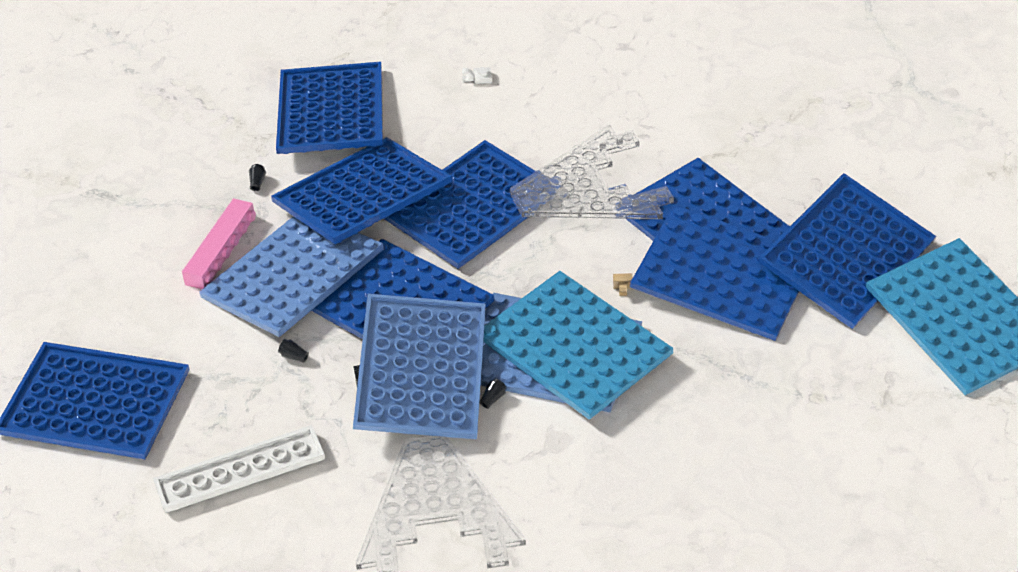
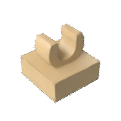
M632 273L613 274V289H619V296H627V288H631Z

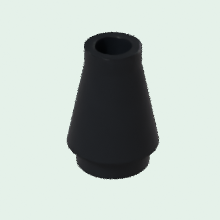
M254 164L249 169L250 189L252 191L260 190L266 175L265 167L260 164Z
M284 339L278 349V353L282 357L303 363L309 356V352L305 351L291 339Z
M496 378L493 381H489L479 403L484 408L489 409L493 403L506 393V385Z

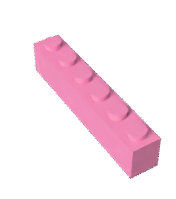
M232 199L183 269L182 275L185 285L203 289L213 281L216 273L221 270L222 264L229 258L233 248L238 245L242 235L246 233L250 223L255 220L256 212L254 211L253 203Z

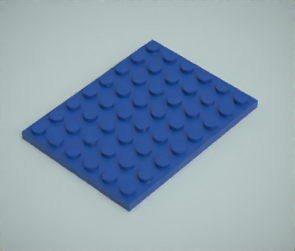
M381 61L281 70L276 137L277 154L383 145Z
M385 137L383 138L382 146L366 147L271 195L273 203L333 244H337L453 181L450 174Z
M484 140L442 169L452 176L453 182L402 208V210L389 215L384 220L459 269L561 194L562 187Z
M700 158L694 159L615 205L616 212L652 241L655 239L674 204L777 240L790 227Z
M843 173L759 257L758 262L853 329L878 302L866 288V283L920 257L934 242L936 236Z
M675 204L672 206L630 282V287L774 341H776L799 293L797 289L758 262L759 257L776 240Z
M381 239L378 242L383 243L384 250L311 311L363 339L368 294L486 304L485 309L495 301L493 294Z
M43 342L0 417V435L146 460L188 375L189 365Z

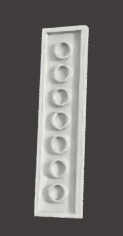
M311 425L153 479L164 512L168 513L325 460V454Z

